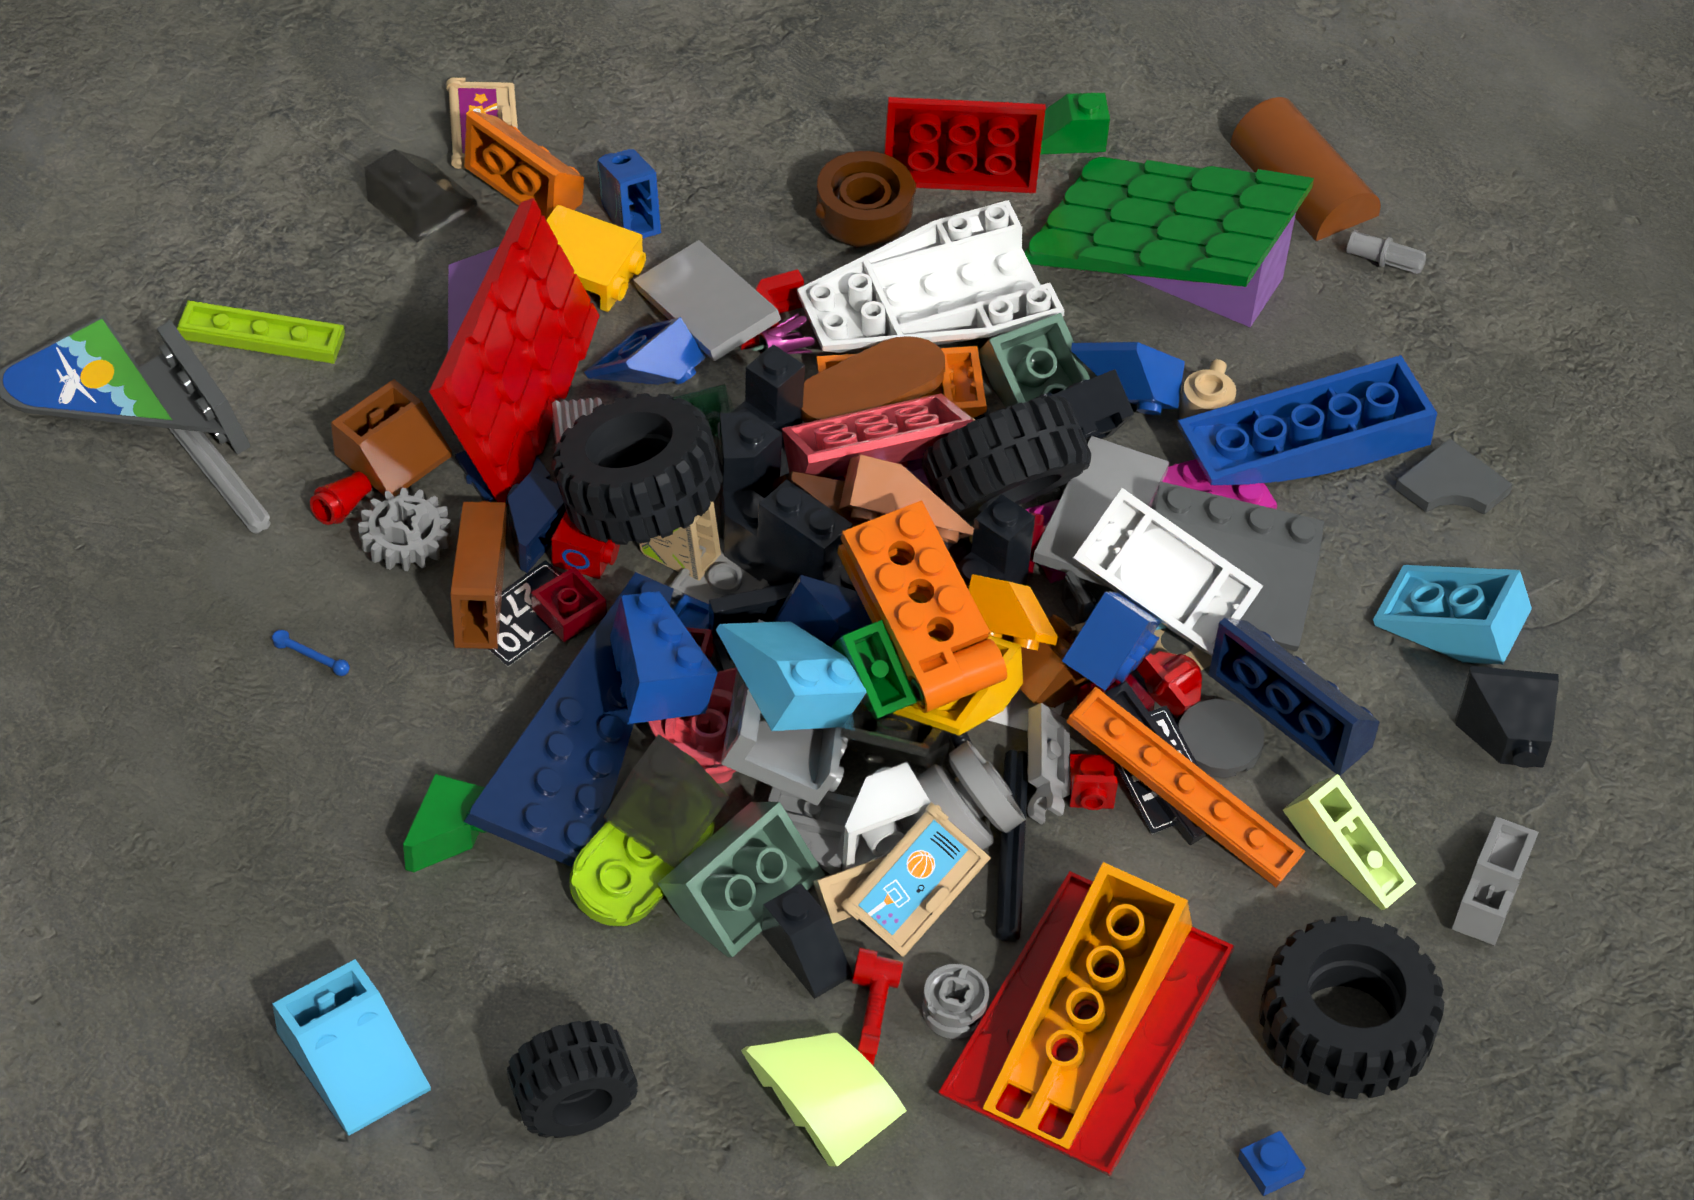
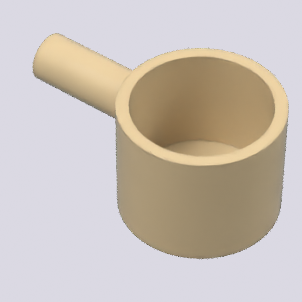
M1219 359L1213 360L1209 370L1196 371L1187 377L1184 382L1181 398L1180 419L1235 403L1236 386L1231 378L1225 375L1227 365L1224 361Z

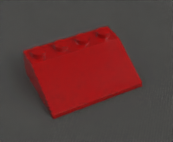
M888 97L883 154L897 159L906 166L916 183V188L1036 193L1046 107L1045 104Z

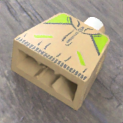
M711 502L709 509L702 516L697 515L694 517L693 524L685 529L680 527L673 530V535L665 538L658 536L650 538V542L641 543V552L645 556L677 572H680L682 568L690 570L689 576L699 581L721 555L714 502ZM700 545L706 548V552L702 557L703 550L699 549Z

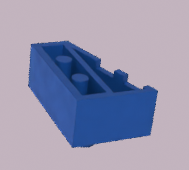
M660 591L621 596L610 640L616 670L621 673L622 685L620 689L622 698H626L627 723L634 724L705 714L718 674L716 669Z
M1105 592L1062 659V662L1103 690H1106L1115 680L1123 683L1130 672L1134 671L1143 658L1148 656L1155 647L1159 637L1153 633L1161 621L1119 592Z

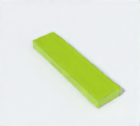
M189 300L177 326L182 337L188 341L335 364L345 336L344 325Z

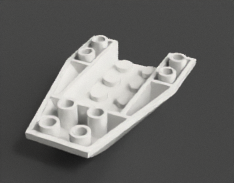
M1009 200L934 220L797 289L798 297L822 351L860 353L885 340L904 336L923 338L936 345L967 341L1009 332L1058 313L1064 316V309L1051 283L1040 285L1022 249V226Z

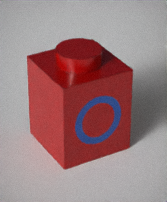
M565 511L552 537L553 566L566 570L575 567L583 575L601 579L607 564L613 565L615 563L620 545L615 544L612 540H608L606 543L582 533L570 521Z

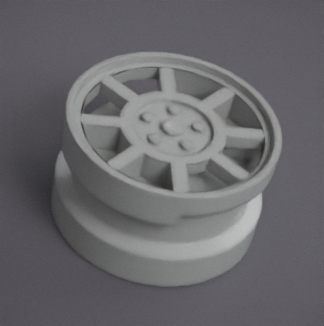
M948 964L934 970L927 978L924 987L922 1015L925 1023L933 1032L945 1038L962 1039L973 1035L987 1011L989 987L985 978L977 970L962 964ZM979 1019L975 1025L969 1028L968 1025Z

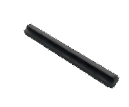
M1012 749L1005 754L1003 780L1011 790V796L1026 819L1028 754L1023 750L1016 751ZM1026 820L1008 833L1001 831L996 937L1000 941L1008 940L1015 942L1020 938Z

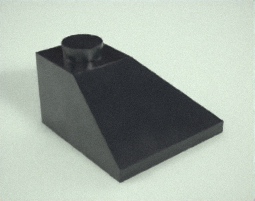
M1470 666L1455 717V725L1500 764L1516 765L1522 768H1543L1552 743L1559 674Z

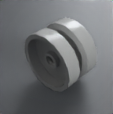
M970 741L964 742L949 753L950 765L960 781L957 782L944 767L935 764L916 777L930 802L939 805L941 810L949 817L948 820L983 851L993 844V835L983 819L984 815L998 830L1005 833L1010 832L1026 820L1021 809L1011 796L1012 792L993 765L984 759Z

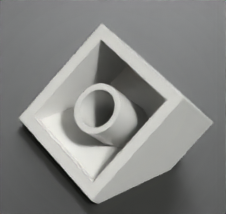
M907 762L892 768H881L873 773V775L866 777L845 825L842 871L887 855L926 812L925 808L931 802Z

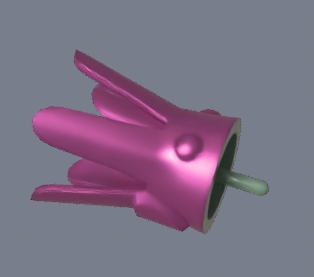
M796 314L777 327L758 334L760 346L754 347L752 350H762L763 353L774 344L787 354L813 353L808 349H795L813 345L815 343L814 338L803 337L799 332L788 334L802 326L807 320L806 316L799 317V314Z

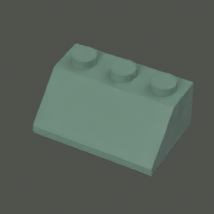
M750 802L659 881L658 885L679 918L725 956L733 957L762 931L763 904L800 883L808 890L814 885L813 881L820 879L825 874L780 802Z

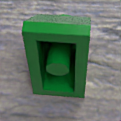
M1105 93L1066 94L1045 110L1040 155L1106 152L1110 115Z
M883 620L843 635L832 645L834 650L847 657L867 691L861 701L875 719L918 702Z
M435 774L403 843L405 870L416 872L473 848L479 832L486 833V831L467 824L464 820L466 814L485 787Z

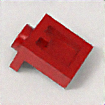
M1070 754V807L1088 810L1114 809L1118 787L1117 777L1114 775V760L1108 755Z

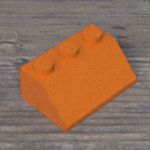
M472 110L466 114L464 168L517 205L534 198L541 210V215H544L546 220L557 204L575 210L583 203L584 177L575 168L567 166L551 155L545 147L538 146L525 137L516 127L508 125L497 116Z

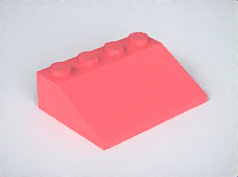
M941 393L781 429L789 473L793 471L825 478L843 476L846 479L850 458L861 454L906 467L908 466V461L922 458L925 450L933 446L934 442L948 436L950 432L966 426L973 419Z

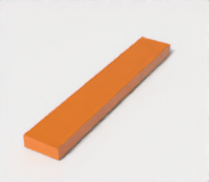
M1097 687L1070 714L1067 720L1070 726L1276 888L1306 852Z

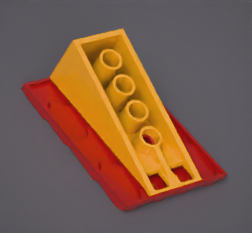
M1102 863L1094 881L1069 871L939 1090V1095L1005 1128L1022 1134L1047 1148L1083 1163L1089 1168L1111 1176L1140 1121L1144 1118L1177 1053L1181 1050L1198 1015L1209 999L1235 949L1234 945L1193 927L1187 899L1107 863Z

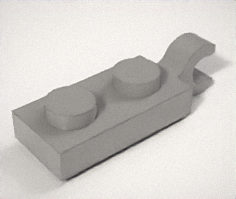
M1040 703L1028 709L1027 774L1028 782L1037 788L1036 793L1028 804V815L1039 824L1045 823V812L1047 809L1057 816L1063 815L1065 803L1062 798L1070 795V725L1065 718L1043 703Z

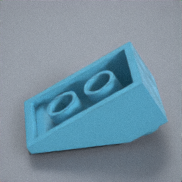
M1403 565L1373 621L1375 626L1459 661L1503 665L1532 607L1520 570Z
M792 622L719 624L716 629L771 731L843 727L867 693L847 657Z

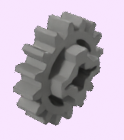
M402 488L400 496L395 497L390 491H386L385 501L381 502L373 498L370 500L371 510H362L361 512L362 522L358 523L359 538L362 541V550L364 552H371L372 562L374 563L385 559L386 569L391 570L396 563H401L403 570L409 571L410 563L414 562L421 568L426 567L425 558L430 557L431 559L438 560L440 559L439 548L448 549L449 547L448 536L452 534L451 519H448V509L446 506L439 507L438 497L436 496L425 500L423 490L419 489L414 496H410L407 489Z

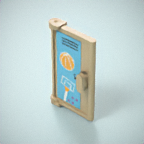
M932 802L925 808L926 812L850 898H846L840 904L846 913L851 914L857 921L858 919L863 921L902 957L909 952L991 859L986 852L948 820L949 817L941 810L939 805H935Z

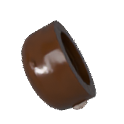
M874 151L848 152L835 157L821 169L817 179L815 213L825 231L838 241L855 247L869 248L881 246L899 237L908 227L913 214L914 194L917 189L916 183L906 166L891 156Z

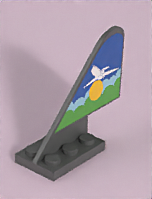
M103 315L0 370V398L8 406L24 413L209 432L214 434L221 445L228 441L237 455L251 447L228 400L171 320L156 328L164 342L163 345L158 347L161 354L140 367Z

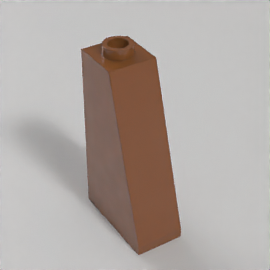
M463 501L451 586L455 648L498 649L507 537L506 503Z

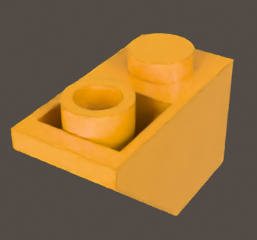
M972 574L969 592L990 631L989 635L1001 639L1003 634L1013 636V643L1019 644L1023 648L1037 651L1040 642L1056 646L1058 636L1031 587Z

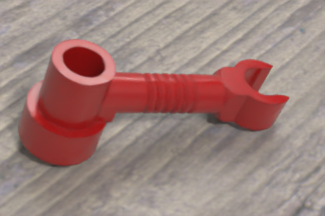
M859 947L852 984L870 987L857 1050L874 1066L889 987L898 989L904 962L877 956L878 951Z

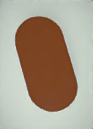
M895 337L880 342L807 379L804 382L801 419L808 423L918 399L934 391L942 383L945 372V355L935 343L919 337Z

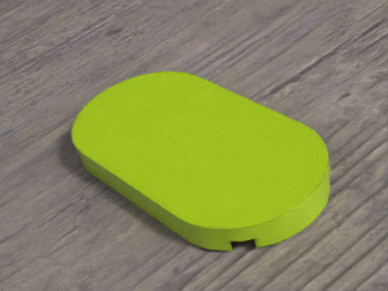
M671 778L670 781L654 779L642 784L581 850L573 864L569 880L570 890L575 903L581 911L596 922L609 926L630 925L647 916L665 896L658 882L713 835L714 823L711 814L713 810L706 795L695 785L682 779Z

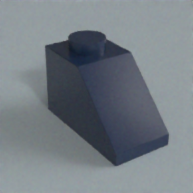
M533 471L521 483L514 484L506 498L509 527L520 570L526 573L530 571L552 545V537L566 511L558 484Z

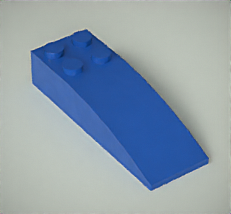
M1402 355L1180 419L1177 426L1210 485H1248L1319 476L1358 467L1431 445L1437 412Z

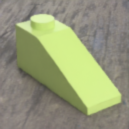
M1338 774L1311 786L1283 809L1306 844L1381 910L1388 908L1416 884Z

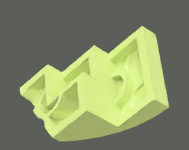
M827 1033L762 1045H751L741 1050L763 1087L773 1088L795 1126L806 1128L828 1166H839L907 1111L879 1072L855 1047L838 1033Z

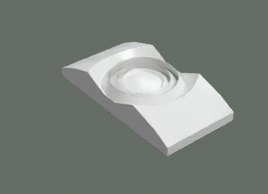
M1121 488L1072 558L1108 587L1146 610L1171 631L1211 656L1219 622L1224 618L1240 620L1263 587V585L1123 488Z

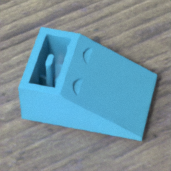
M356 959L272 1003L277 1034L348 1136L431 1090L430 1084L379 991Z

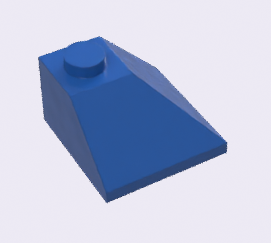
M679 317L637 328L585 370L584 373L589 379L655 385L674 381L678 385L696 374L694 367L703 361L706 356L682 318Z
M1139 342L1072 343L1071 351L1097 376L1114 369L1116 370L1129 403L1137 405L1138 412L1160 415L1162 409H1178L1185 361Z

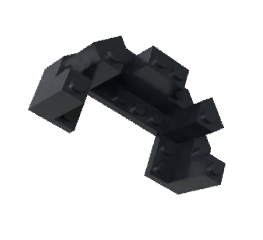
M773 344L746 367L745 401L731 413H720V422L717 424V453L723 471V480L719 490L724 556L761 582L762 579H765L769 586L788 583L795 585L800 575L856 591L837 554L839 545L843 544L841 540L842 531L852 528L853 524L787 479L775 490L772 488L773 479L789 473L781 428L802 424L801 408H803L805 365ZM1002 494L975 518L972 544L960 538L957 543L948 549L968 590L972 574L1027 585L1035 516ZM893 562V563H895V564H897V565H903V564L898 563V562ZM912 599L914 602L923 603L919 600Z

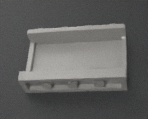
M737 669L721 765L818 806L828 791L834 792L838 788L843 777L844 768L839 766L848 743V738L844 737L843 734L850 717L843 727L771 731Z

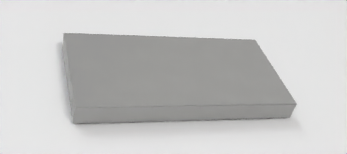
M700 240L633 280L637 290L669 320L682 318L700 349L713 361L723 357L781 320L778 309Z
M1091 436L1088 442V447L1092 454L1090 466L1088 469L1083 470L1082 474L1068 482L1034 552L1033 562L1065 573L1072 571L1079 578L1108 587L1072 558L1121 488L1151 507L1160 481L1163 482L1168 471L1169 461Z

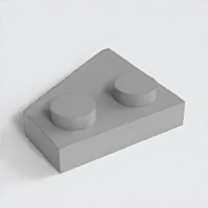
M772 787L768 802L781 803L819 866L830 875L842 871L845 825L857 798L827 792L817 806Z

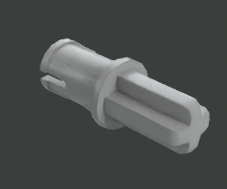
M1356 229L1352 232L1347 245V254H1354L1379 262V267H1384L1387 264L1418 274L1421 273L1426 262V253L1424 251L1394 243L1392 237H1388L1385 240L1359 232Z

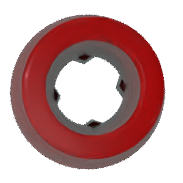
M357 471L348 477L318 487L314 491V496L310 499L312 513L325 525L342 523L362 498L371 492L372 487L369 479L365 474Z

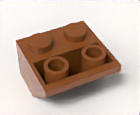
M395 379L331 422L335 456L355 472L359 471L365 474L371 485L384 496L386 491H390L394 497L397 496L402 488L407 489L452 457V450L423 402Z
M1052 615L1051 617L1047 616L1058 636L1057 644L1055 646L1040 642L1038 651L1021 647L1023 684L1019 689L1034 704L1043 703L1048 707L1056 708L1078 695L1079 688L1091 681L1062 662L1075 639L1070 635L1072 632L1070 625L1057 615ZM1003 634L1002 639L1013 642L1014 637Z

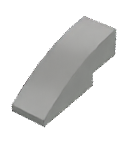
M1496 816L1461 901L1452 930L1495 946L1539 832Z

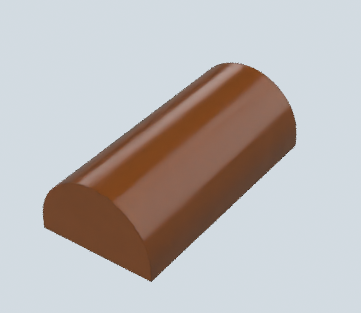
M1275 97L1265 100L1252 108L1237 124L1232 134L1230 145L1255 173L1258 169L1314 178L1313 187L1296 211L1295 219L1315 241L1379 216L1381 203L1376 194L1289 99Z

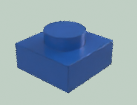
M1281 1131L1240 1149L1238 1160L1263 1196L1303 1178L1306 1167Z

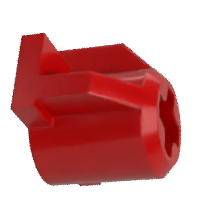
M1159 651L1155 655L1150 653L1138 666L1137 671L1145 679L1147 690L1153 700L1162 707L1167 706L1176 719L1181 717L1187 709L1200 702L1202 672L1198 664L1191 657Z

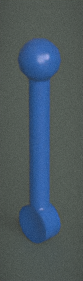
M278 630L272 635L273 644L276 648L289 647L332 668L337 676H345L349 672L350 666L346 660L340 659L336 661L290 639L289 633L285 630Z

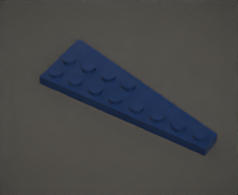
M637 572L634 573L466 814L465 823L573 867L581 850L604 826L634 725L627 723L626 698H622L620 689L622 685L621 673L616 670L610 640L620 598L623 595L660 591L670 605L674 591L673 588Z

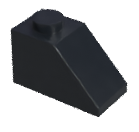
M802 883L763 904L762 935L814 999L852 977V970L828 915Z

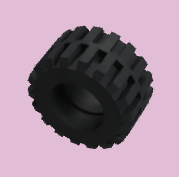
M575 1021L541 1032L518 1048V1053L512 1055L509 1060L510 1066L507 1067L508 1080L524 1126L532 1134L538 1133V1136L545 1138L552 1136L554 1138L577 1136L600 1128L620 1116L619 1113L625 1111L632 1104L631 1100L636 1098L638 1092L636 1088L638 1087L637 1079L617 1029L613 1030L612 1025L607 1023L599 1024V1021Z

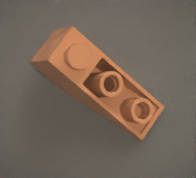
M861 454L850 458L839 509L851 511V519L867 522L922 500L944 542L957 543L958 538L973 535L974 528L903 465Z

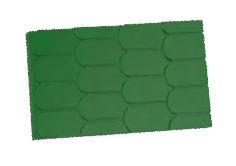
M1097 157L1084 166L1082 174L1066 191L1065 197L1057 208L1049 214L1047 222L1041 230L1032 237L1024 253L1031 265L1123 274L1251 327L1283 279L1296 211L1311 191L1314 178L1261 169L1253 173L1216 166L1195 168L1146 160L1144 164L1108 157Z

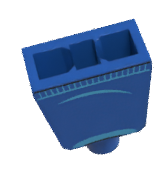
M627 149L614 154L608 153L600 157L597 161L600 197L602 205L612 223L642 234V239L660 234L661 224L655 170L634 149ZM633 204L635 209L631 212L629 205Z

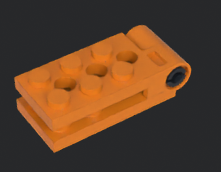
M922 500L842 531L841 540L843 544L839 545L837 554L872 623L883 620L918 702L916 704L923 713L930 712L1007 679V668L1003 656L995 642L988 639L990 631ZM893 562H898V563H901V564H903V565H897V564H895V563H893ZM912 599L919 600L923 603L914 602ZM931 637H937L941 639L943 642L936 641Z

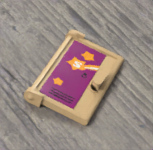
M450 78L447 80L446 89L449 92L453 153L451 164L454 168L466 169L464 168L466 114L471 110L497 116L508 125L518 129L513 83L466 82L465 78Z

